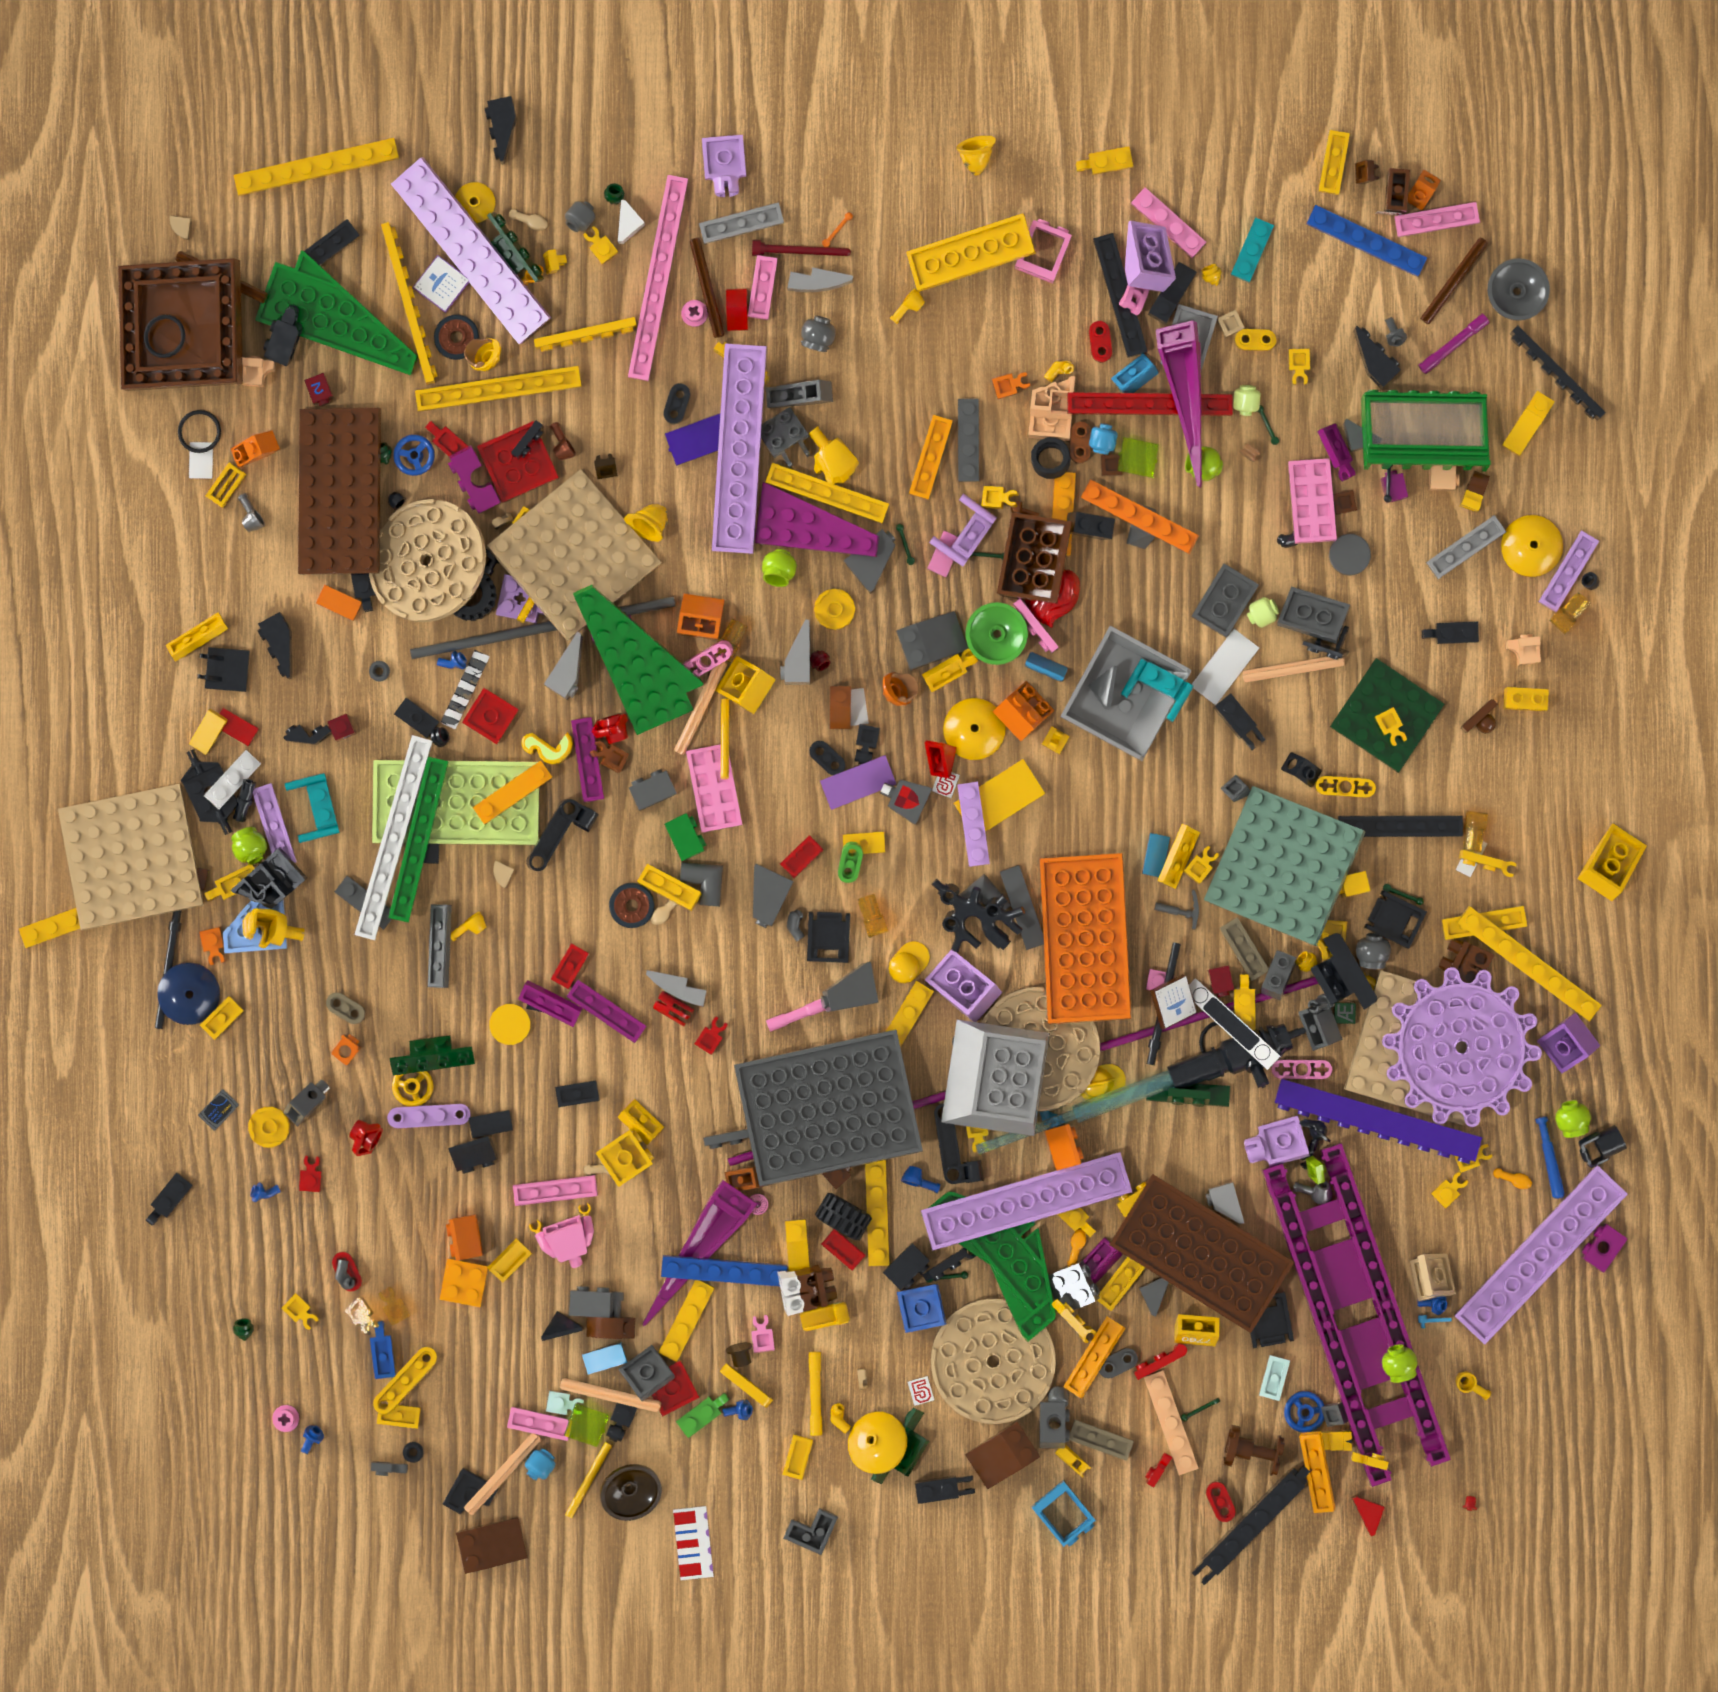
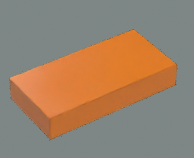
M324 585L316 604L354 621L362 602Z

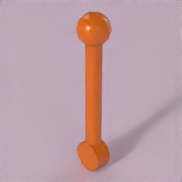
M846 213L844 220L838 225V227L833 231V233L828 237V239H824L822 241V245L824 247L830 246V241L846 224V222L853 218L852 213Z

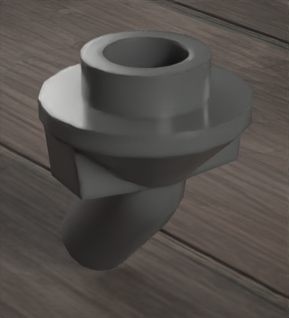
M1393 317L1387 318L1385 322L1390 331L1386 335L1387 343L1391 346H1401L1406 341L1407 334L1402 328H1397Z

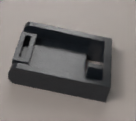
M1381 890L1380 894L1383 897H1387L1386 901L1381 898L1377 899L1368 917V921L1374 923V926L1365 924L1364 928L1381 934L1384 938L1409 949L1427 911ZM1410 916L1418 920L1410 937L1402 933Z
M809 912L807 961L848 963L850 913H846V921H842V913L817 912V920H813L814 914ZM818 949L838 950V958L817 957Z
M1285 1292L1275 1293L1273 1298H1275L1276 1306L1265 1309L1250 1333L1253 1349L1257 1348L1256 1339L1260 1340L1261 1347L1286 1343L1284 1334H1288L1290 1342L1294 1341Z

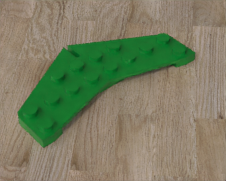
M947 1192L928 1208L965 1198L966 1196L955 1192ZM1026 1223L958 1243L990 1265L1016 1325L1027 1342L1055 1319L1056 1312L1055 1308L1051 1305L1053 1297L1039 1228L1035 1229L1025 1239L1021 1237L1035 1223Z

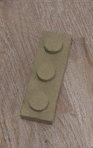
M1238 917L1219 928L1247 975L1249 974L1251 981L1268 972L1269 968Z
M1074 1420L1069 1434V1440L1126 1461L1134 1442L1128 1438L1078 1420Z

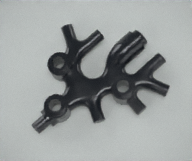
M937 878L932 882L931 885L938 890L941 901L946 905L954 907V910L949 911L942 922L943 928L946 931L954 932L955 939L951 948L952 951L959 952L963 941L969 942L975 949L981 945V942L965 927L966 919L971 916L977 917L981 921L984 935L998 949L1004 950L1011 941L1008 939L1009 936L996 926V921H1002L1017 935L1023 930L1014 921V918L1024 915L1025 910L1022 906L1010 911L1004 910V904L1009 900L1006 894H1002L999 898L993 897L989 899L987 905L983 906L978 900L981 892L979 887H973L970 897L965 898L959 895L960 890L955 884H943Z

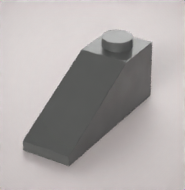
M814 380L766 387L767 408L833 402L832 382Z

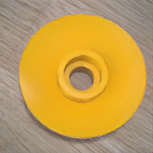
M467 183L455 195V198L475 223L487 220V215L494 212V194L489 187L482 183ZM472 198L478 199L476 205L470 203Z

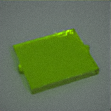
M1123 437L1121 452L1118 453L1120 459L1117 471L1153 478L1155 463L1158 462L1156 457L1159 444Z
M575 1403L571 1416L567 1419L569 1422L564 1436L598 1447L601 1435L605 1432L604 1427L609 1415Z

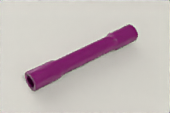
M1483 313L1480 314L1464 330L1418 364L1420 370L1426 375L1472 335L1477 334L1490 323L1488 318Z

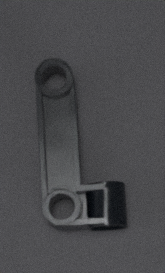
M562 800L530 855L527 857L526 864L528 868L533 871L544 870L571 822L582 830L589 832L599 814L575 800ZM568 802L573 806V811L570 814H566L563 810L564 805ZM535 856H539L542 860L538 868L532 865V859Z
M939 1104L934 1110V1117L945 1180L950 1184L984 1181L981 1160L963 1162L961 1164L955 1125L941 1122L942 1119L938 1117L937 1112L938 1109L944 1107V1104ZM950 1169L958 1170V1179L954 1181L949 1180L947 1177L948 1171Z

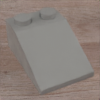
M809 620L804 621L785 659V666L780 667L781 680H785V685H810Z
M579 632L576 633L544 683L547 688L566 700L569 697L573 698L579 689L577 684L579 681L583 636Z

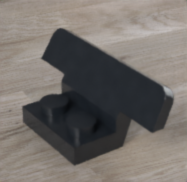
M1338 933L1324 938L1323 940L1333 957L1310 969L1330 1004L1339 1002L1355 993L1363 1009H1367L1376 1002L1377 996L1344 939Z

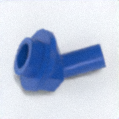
M453 651L451 653V660L438 658L437 666L449 669H465L467 660L461 652Z
M259 1182L257 1185H253L250 1197H252L253 1202H257L261 1199L270 1198L281 1191L278 1185L265 1191L263 1184Z
M1445 1296L1426 1301H1418L1417 1299V1306L1431 1307L1432 1313L1440 1315L1447 1309V1301Z
M739 1400L736 1402V1406L722 1409L724 1417L738 1414V1418L741 1420H748L753 1412L752 1405L748 1400Z
M313 1425L305 1428L303 1437L306 1440L300 1452L308 1455L313 1442L319 1444L323 1440L324 1434L321 1428Z

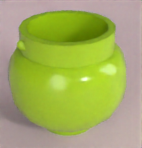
M1202 446V481H1210L1221 473L1223 461L1220 459L1218 451L1211 447ZM1188 453L1185 462V471L1187 473H1191L1192 476L1195 478L1190 455Z
M776 549L764 557L762 572L764 574L763 580L767 584L785 587L795 576L797 564L790 552L784 549Z
M255 827L243 828L231 837L233 842L232 852L238 861L253 865L263 859V855L267 850V842L263 835L257 832Z
M1576 1100L1564 1102L1555 1116L1556 1124L1563 1132V1136L1573 1138L1587 1134L1590 1131L1589 1124L1591 1122L1588 1108Z
M1402 1344L1388 1348V1352L1382 1358V1367L1390 1377L1391 1382H1405L1417 1375L1418 1361L1412 1349L1404 1347Z

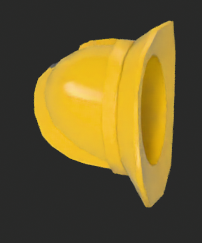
M976 136L957 145L956 150L960 153L963 164L973 175H980L987 167L996 138L993 136Z
M651 504L636 513L627 514L624 521L638 536L650 541L659 542L663 539L662 532L668 523V512L662 505Z

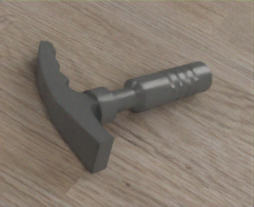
M1195 890L1191 892L1194 902V910L1192 912L1191 910L1184 911L1180 910L1179 907L1156 902L1154 910L1173 915H1183L1185 918L1192 917V929H1196L1199 906Z

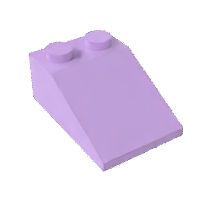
M1129 221L1125 259L1128 286L1164 292L1176 279L1166 227Z
M952 950L949 951L925 979L929 985L973 1022H977L1002 993L995 983Z

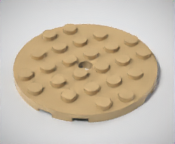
M434 499L420 500L400 508L388 518L389 521L382 530L380 529V574H369L372 588L383 605L404 619L415 622H431L443 619L463 607L473 596L481 582L486 563V548L483 535L477 523L467 512L447 501H437ZM431 556V562L428 566H424V558Z
M1032 987L1010 993L995 1003L981 1023L1050 1033L1038 1112L1051 1111L1071 1103L1086 1090L1094 1078L1100 1057V1041L1094 1021L1048 1024L1046 988Z
M983 1299L971 1302L956 1310L946 1320L947 1324L941 1326L935 1337L931 1352L932 1376L942 1398L957 1413L980 1423L1001 1424L1025 1416L1044 1399L1053 1381L1056 1366L1054 1345L1046 1327L1027 1342L1021 1335L1004 1299ZM991 1355L999 1358V1364L996 1367H990L987 1363V1359Z

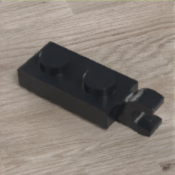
M351 574L355 599L362 598L363 610L365 612L373 611L371 596H376L372 588L369 574Z
M1478 621L1436 623V629L1421 630L1422 639L1436 638L1437 644L1479 642Z
M176 1172L151 1203L155 1210L148 1216L146 1221L154 1225L161 1215L168 1218L193 1185Z
M962 1247L958 1252L922 1275L926 1282L931 1279L937 1281L945 1276L944 1271L948 1268L952 1271L960 1266V1260H971L976 1256L974 1254L969 1255L967 1249Z

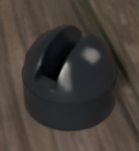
M393 492L388 496V503L394 510L399 509L406 501V498L399 492Z
M1588 572L1582 577L1581 582L1586 589L1595 590L1598 588L1600 580L1595 573Z

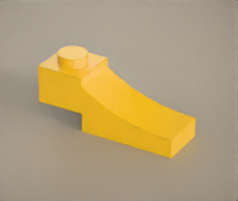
M1539 391L1535 392L1502 446L1520 456L1555 401Z
M806 1219L785 1221L789 1272L810 1267Z

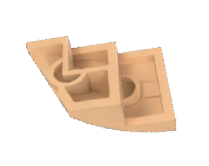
M1071 376L1069 379L1059 383L1054 382L1046 387L1032 390L1028 438L1044 439L1052 437L1062 441H1070L1072 414H1067V393L1074 392L1075 376Z

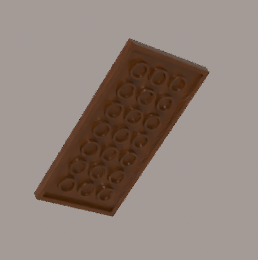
M381 408L300 409L298 574L300 575L380 574Z
M1154 1174L1149 1178L1109 1243L1114 1249L1249 1333L1253 1331L1294 1264L1289 1258Z

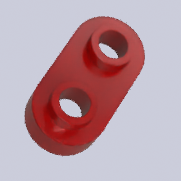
M1096 321L1089 328L1091 355L1096 362L1104 363L1112 355L1110 329L1105 322ZM1096 328H1102L1103 333L1098 335L1095 331ZM1104 348L1106 353L1100 355L1098 349Z
M339 1252L333 1257L332 1266L336 1272L339 1259L345 1258L349 1261L347 1273L354 1277L356 1282L354 1287L347 1289V1291H356L362 1285L361 1274L353 1257L347 1252Z
M1220 1482L1210 1483L1206 1488V1496L1216 1518L1221 1522L1231 1521L1235 1516V1507L1226 1487ZM1214 1488L1220 1490L1219 1495L1214 1496L1212 1494ZM1223 1507L1228 1508L1226 1515L1221 1514Z

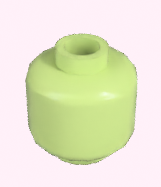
M1240 385V388L1234 391L1233 408L1240 411L1239 415L1252 416V412H1256L1260 408V391L1256 390V386Z
M1263 597L1250 604V612L1247 613V616L1252 624L1256 623L1257 626L1263 628L1275 622L1280 612L1273 599L1270 600L1267 597Z

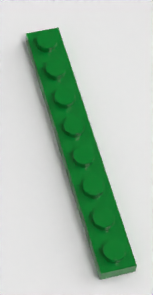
M433 757L427 758L388 918L408 923L410 921L448 761Z

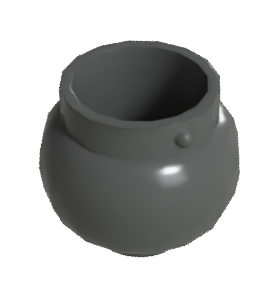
M815 315L814 319L806 320L801 330V337L803 338L801 345L816 351L827 352L829 350L828 346L832 345L836 336V329L830 324L831 320Z
M1368 933L1366 937L1358 941L1356 955L1359 959V966L1368 969H1383L1386 967V961L1389 960L1391 955V947L1389 942L1383 939V935Z

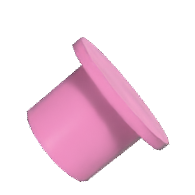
M691 300L683 306L681 316L687 325L698 327L706 321L708 312L706 306L701 301Z
M280 1406L273 1413V1424L280 1431H292L299 1423V1414L292 1406Z

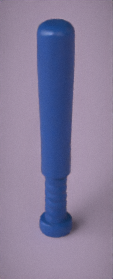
M1548 1117L1536 1118L1535 1122L1540 1127L1543 1143L1542 1149L1551 1193L1554 1199L1564 1197L1565 1192L1553 1143L1549 1138L1546 1124Z

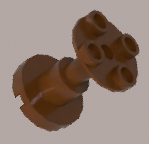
M1231 1425L1224 1452L1227 1454L1226 1457H1223V1465L1232 1467L1235 1457L1250 1460L1252 1456L1270 1460V1476L1273 1474L1278 1475L1280 1466L1278 1455L1282 1456L1284 1438L1278 1435L1274 1449L1255 1445L1254 1440L1239 1437L1240 1426Z

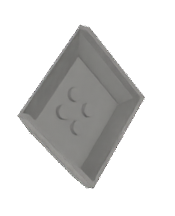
M1109 626L1060 717L1136 759L1143 761L1175 700L1140 681H1137L1128 698L1121 695L1123 688L1141 658L1183 679L1185 682L1192 670L1118 629ZM1116 666L1117 673L1111 707L1108 710L1102 706L1088 685L1111 667Z
M957 1020L941 1122L1034 1136L1050 1033Z

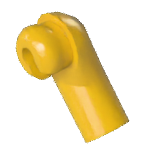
M1056 361L1044 375V378L1052 383L1058 374H1071L1074 371V365L1070 361Z
M836 1403L831 1407L830 1420L832 1424L846 1434L851 1425L844 1420L845 1408L843 1404Z

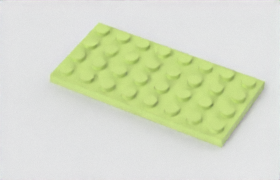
M373 760L372 843H381L405 760ZM448 761L429 844L535 845L539 839V788L485 825L473 807L538 762ZM418 791V794H417V798H416V801H415V805H414V808H413V811H412V815H411V818H410V822H409V825H408V829H407L406 836H405V839H404V843H403V844H406V843H407V839H408V835H409V831H410V827H411V823H412V819H413V815H414V811H415V807H416V803H417L419 791Z

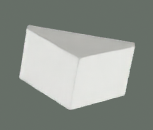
M621 200L618 243L624 244L643 228L645 223L626 200Z

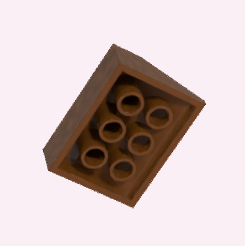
M1012 512L997 594L1002 597L1057 604L1072 522Z

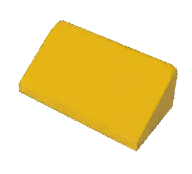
M636 1099L618 1116L632 1132L637 1131L646 1145L664 1128Z

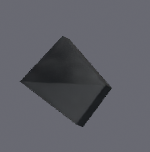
M557 1311L541 1339L545 1341L583 1331V1326Z

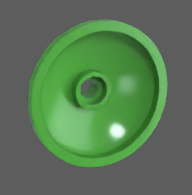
M996 602L983 605L968 620L966 626L967 645L971 652L985 663L993 665L1008 663L1021 654L1027 643L1028 629L1026 622L1020 612L1008 604ZM995 630L1001 631V636L999 638H996L994 636Z

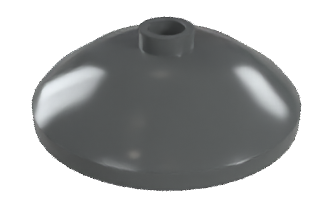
M1516 258L1503 262L1493 271L1488 281L1487 293L1489 301L1497 313L1510 320L1522 321L1536 316L1545 307L1550 294V285L1545 272L1539 265L1527 259ZM1514 288H1518L1520 290L1519 295H1515L1513 293Z

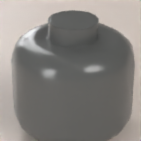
M1054 1387L1048 1393V1402H1065L1067 1407L1069 1392L1063 1387Z

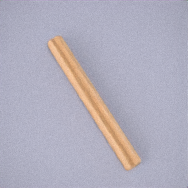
M1326 656L1244 670L1242 677L1243 681L1247 683L1344 666V657L1336 660Z
M726 662L712 669L674 748L675 752L681 755L686 753L727 666Z
M563 1378L560 1384V1389L649 1411L658 1412L661 1407V1401L647 1398L642 1402L637 1395Z
M531 1433L465 1505L464 1509L470 1515H474L541 1442V1438L537 1434Z

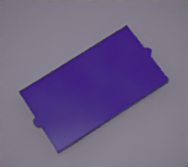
M720 414L665 433L670 447L668 451L672 453L676 466L718 451Z

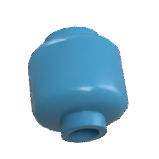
M1100 423V427H1094L1091 430L1089 446L1093 448V452L1109 455V452L1115 450L1118 433L1112 430V425Z
M545 1449L534 1450L525 1462V1468L528 1470L526 1474L535 1481L538 1478L542 1480L547 1479L556 1466L554 1462L555 1457Z

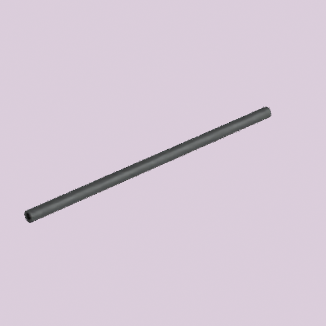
M674 596L618 608L626 615H635L675 607L676 605ZM548 621L410 649L412 659L556 631L557 629Z

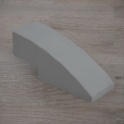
M812 268L811 276L791 272L787 288L788 291L795 292L829 291L852 283L853 276Z
M647 970L646 975L666 992L688 1003L704 1007L707 990L687 987L688 978Z

